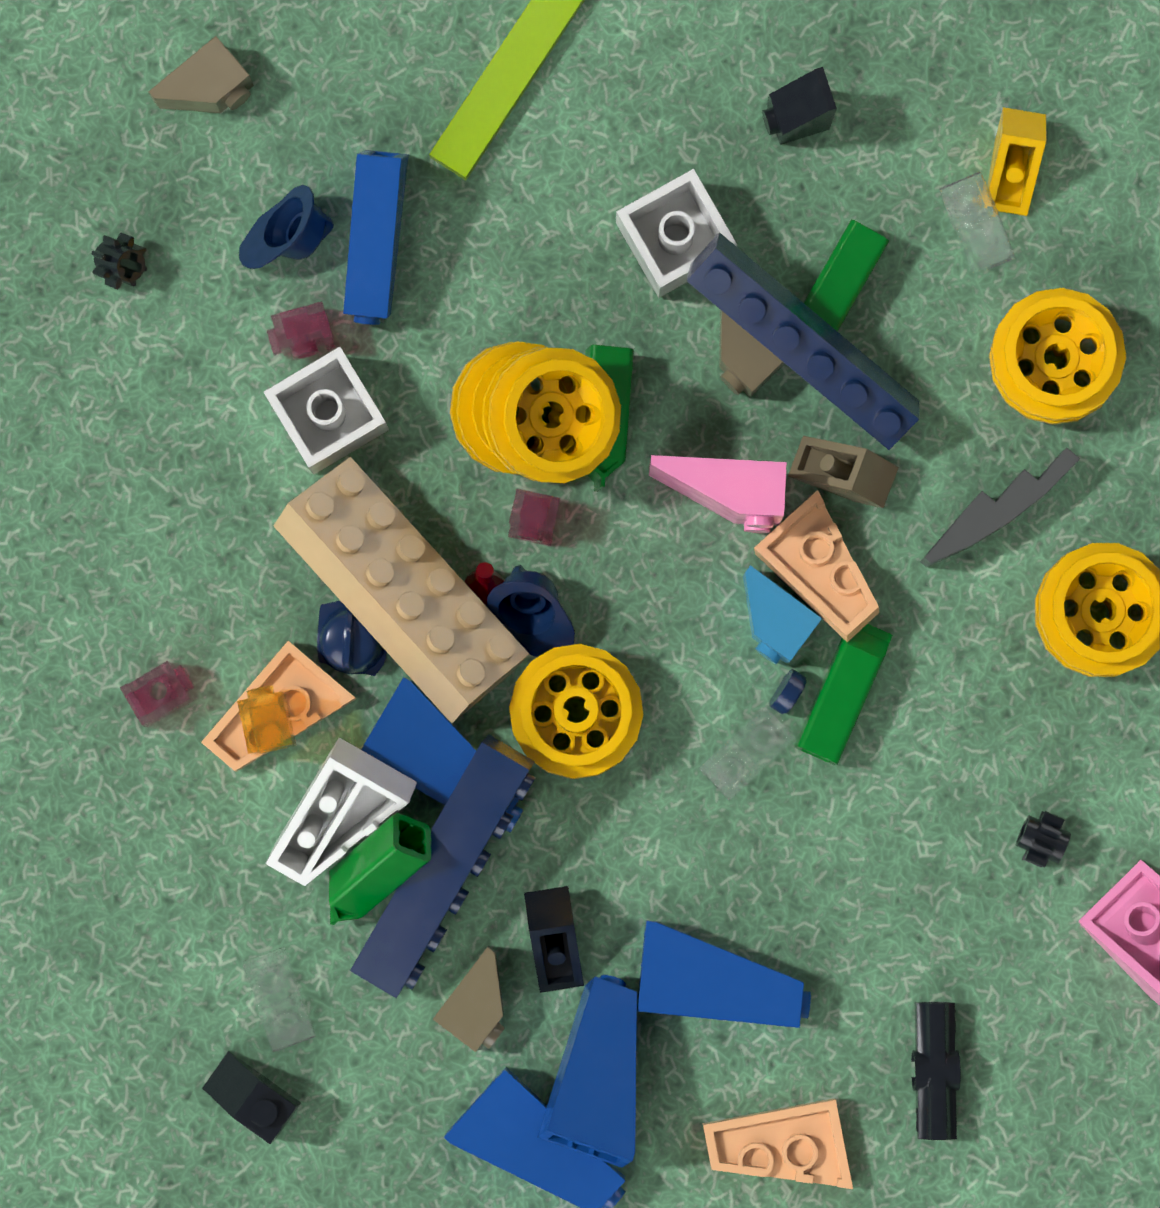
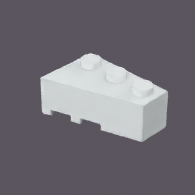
M338 738L277 839L266 864L306 886L346 854L351 846L365 835L368 836L376 830L379 824L396 810L400 811L410 802L417 782L345 740Z

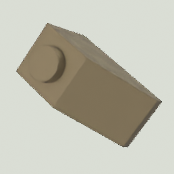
M215 36L148 92L160 109L222 113L228 107L231 110H235L243 105L251 95L249 89L254 85L250 75Z
M720 309L719 367L724 371L720 378L736 395L743 391L751 398L785 363Z
M803 436L788 477L857 503L884 508L899 467L866 448Z
M490 946L485 949L433 1018L435 1022L474 1052L482 1044L490 1049L505 1029L499 1023L504 1015L497 956L496 951Z

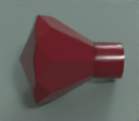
M482 562L475 571L466 577L464 582L487 607L488 595L494 587L502 584L504 579L494 570L490 563Z

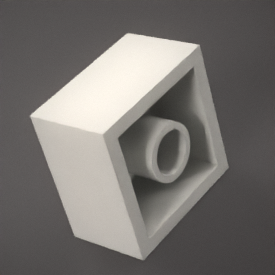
M694 169L616 211V224L658 298L687 283L690 264L719 232L737 247V243Z
M341 347L264 391L265 396L313 475L389 430L384 418Z

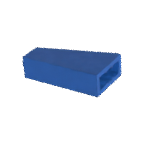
M364 150L357 153L343 314L354 315L353 322L379 325L380 318H388L391 315L409 154Z
M404 677L361 749L416 781V789L446 805L476 753L472 745L423 693ZM514 797L506 811L513 815L506 829L509 833H511L523 812V809L517 806L519 799Z
M646 920L637 1003L638 1012L800 1028L801 1018L808 1019L811 992L803 991L804 982L656 921Z
M601 975L600 978L595 976L584 987L537 1138L622 1168L632 1162L635 1155L637 991L626 988V983L617 977Z
M507 1067L504 1068L444 1136L450 1144L580 1208H613L626 1192L621 1187L626 1181L625 1176L612 1164L537 1138L547 1104Z

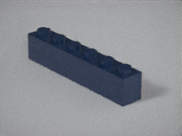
M720 232L690 264L686 280L689 284L888 450L919 420V400Z
M487 735L481 742L431 829V860L397 888L350 969L351 972L395 998L398 997L404 987L413 990L426 968L419 963L426 949L434 953L448 930L441 926L446 914L449 911L456 915L469 894V891L462 888L470 873L478 877L489 860L491 853L484 850L492 835L501 839L510 824L513 815L506 811L514 797L523 801L536 779L529 774L535 761L493 736Z

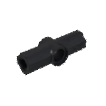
M915 1002V1050L912 1051L911 1062H915V1077H912L913 1091H916L917 1139H957L956 1091L960 1089L961 1066L959 1051L955 1050L956 1010L954 1002Z

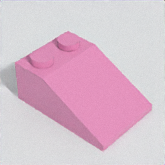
M651 455L650 477L732 523L744 524L745 532L770 533L771 528L778 526L784 517L787 462Z
M1140 860L1079 920V924L1140 988L1160 1006V876Z

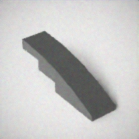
M1066 447L1038 479L1034 478L1024 469L996 501L981 491L920 562L927 568L972 547L1003 528L1044 496L1080 458Z

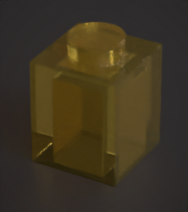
M273 686L259 687L246 691L248 699L239 700L237 703L248 754L258 755L297 746L286 694L282 691L274 693Z

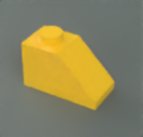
M1003 107L994 143L984 209L1024 216L1028 215L1046 145V114Z

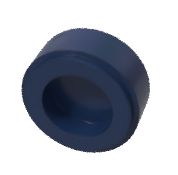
M791 669L772 696L769 706L782 715L788 713L803 692L807 683L806 677Z

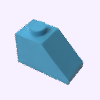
M750 565L743 575L752 638L759 643L755 650L775 665L780 659L788 664L822 618Z

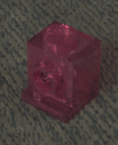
M322 301L271 315L274 328L267 330V334L274 355L283 353L286 356L292 354L293 359L298 360L319 353L318 346L325 345L328 352L337 349Z
M516 489L509 520L510 530L508 537L551 547L561 504L560 498Z
M169 661L164 662L131 683L120 687L139 722L147 728L194 701L189 693L190 690L195 688L190 676L182 665L174 668L173 664ZM157 683H163L167 688L165 697L160 700H156L152 696V688Z

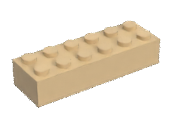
M351 456L291 500L275 522V529L451 724L511 675L529 655L525 648Z

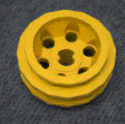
M1066 288L1036 291L1012 306L995 330L989 359L992 380L1004 401L1028 419L1053 425L1079 421L1101 408L1120 383L1126 361L1123 332L1108 308L1089 294ZM1056 319L1068 321L1071 324V329L1066 333H1060L1055 329L1054 322ZM1033 328L1037 330L1039 341L1034 344L1027 343L1023 338V332L1026 329ZM1091 339L1096 351L1089 355L1083 353L1080 349V342L1082 340ZM1053 351L1055 356L1063 355L1066 362L1065 367L1057 369L1054 363L1046 364L1044 353ZM1026 360L1031 363L1033 371L1031 375H1023L1018 366L1020 361ZM1079 371L1086 372L1090 377L1089 385L1085 387L1076 385L1074 382L1075 373ZM1045 383L1050 385L1056 384L1059 389L1058 395L1042 391V386Z
M517 341L486 348L465 364L453 386L450 416L456 438L473 460L494 472L517 474L507 469L489 447L482 426L483 397L494 374L514 355L536 347H546L544 345ZM564 376L559 381V389L565 394L569 393L573 388V381ZM529 383L526 387L529 393L535 392L531 387V383ZM547 402L542 405V408L551 407V405ZM585 405L578 407L575 413L576 419L581 423L585 422ZM516 416L517 424L520 423V419L518 416ZM541 416L539 417V420L543 426L548 424L542 420ZM569 435L563 436L559 442L560 449L563 452L574 445L573 438ZM534 436V444L528 447V449L536 453L541 447V441L537 436Z
M536 347L514 355L494 374L483 397L482 426L491 451L507 469L537 482L567 483L590 474L609 456L620 432L621 404L613 380L596 360L574 349ZM564 376L573 381L572 390L566 394L559 389V381ZM535 378H538L540 381L539 391L529 393L526 387ZM548 402L553 411L547 415L550 422L543 426L539 417L544 413L542 405ZM585 405L586 418L585 422L581 423L576 419L575 413L578 407ZM517 407H519V424L516 423ZM565 435H569L573 438L574 445L563 452L559 446L560 439ZM532 436H537L541 441V447L536 453L529 450L526 444L527 440Z
M1091 543L1062 556L1044 575L1035 597V626L1045 649L1064 667L1087 677H1115L1145 665L1160 650V569L1142 552L1120 543ZM1082 573H1090L1094 577L1095 584L1091 589H1085L1080 585L1079 577ZM1116 575L1123 577L1128 582V587L1125 591H1118L1113 587L1112 581ZM1065 600H1070L1076 605L1074 609L1075 615L1072 617L1065 616ZM1103 602L1108 607L1109 618L1096 622L1090 614V606ZM1131 605H1139L1141 607L1140 621H1133L1129 618L1128 608ZM1080 630L1091 634L1092 642L1089 646L1084 645L1076 638ZM1114 632H1119L1125 637V645L1121 649H1115L1110 644V636Z
M583 644L554 647L532 660L515 682L509 706L513 735L525 755L535 761V764L547 773L570 779L598 776L619 764L636 743L644 715L640 688L627 666L606 650ZM595 673L599 677L600 682L597 688L589 690L583 686L582 679L585 674ZM555 675L562 676L566 681V687L561 692H554L549 687V680ZM578 698L585 701L584 710L589 715L584 721L574 723L568 720L569 712L564 709V706L571 699ZM612 700L618 705V713L614 717L603 715L601 706L605 701ZM542 705L549 707L552 712L550 720L544 723L537 721L534 717V711ZM591 731H599L604 736V742L598 748H593L587 743V735ZM559 733L567 734L571 740L570 746L565 750H558L553 745V739Z

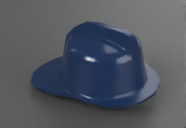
M306 185L297 186L279 203L257 219L239 247V259L244 267L257 269L267 265L279 256L296 260L308 258L334 227L333 221L314 204V193L310 187Z
M521 565L515 566L511 575L502 584L494 587L488 595L487 608L525 648L529 655L539 657L554 647L574 644L575 630L572 622L559 603L558 591L553 581L546 575L536 571H527Z
M341 601L321 605L317 634L319 662L347 674L376 676L384 665L387 654L386 650Z

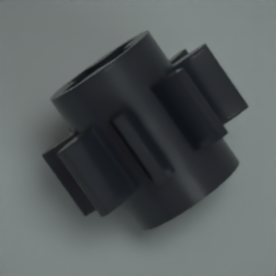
M120 233L117 240L104 235L103 242L91 253L94 256L96 266L92 273L104 278L105 285L118 290L122 282L134 287L136 286V280L141 277L144 271H147L143 256L147 250L145 247L134 244V237Z
M1042 811L1039 819L1028 815L1016 841L1017 847L1026 850L1022 860L1041 868L1046 867L1048 860L1058 864L1067 849L1071 837L1070 832L1061 829L1065 819L1047 811Z

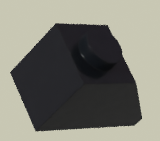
M824 68L814 69L770 93L767 101L768 109L762 110V115L768 134H777L780 145L830 130L837 108Z
M568 886L524 893L529 934L540 993L584 986Z
M229 1051L202 1088L232 1118L269 1144L276 1140L301 1104L300 1101Z

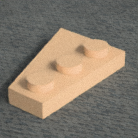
M818 490L754 547L755 555L846 642L852 639L879 614V606L859 567L852 559L842 535L828 513L825 502Z
M287 641L201 743L237 772L357 698L291 642Z
M835 1098L702 1123L711 1170L853 1189Z

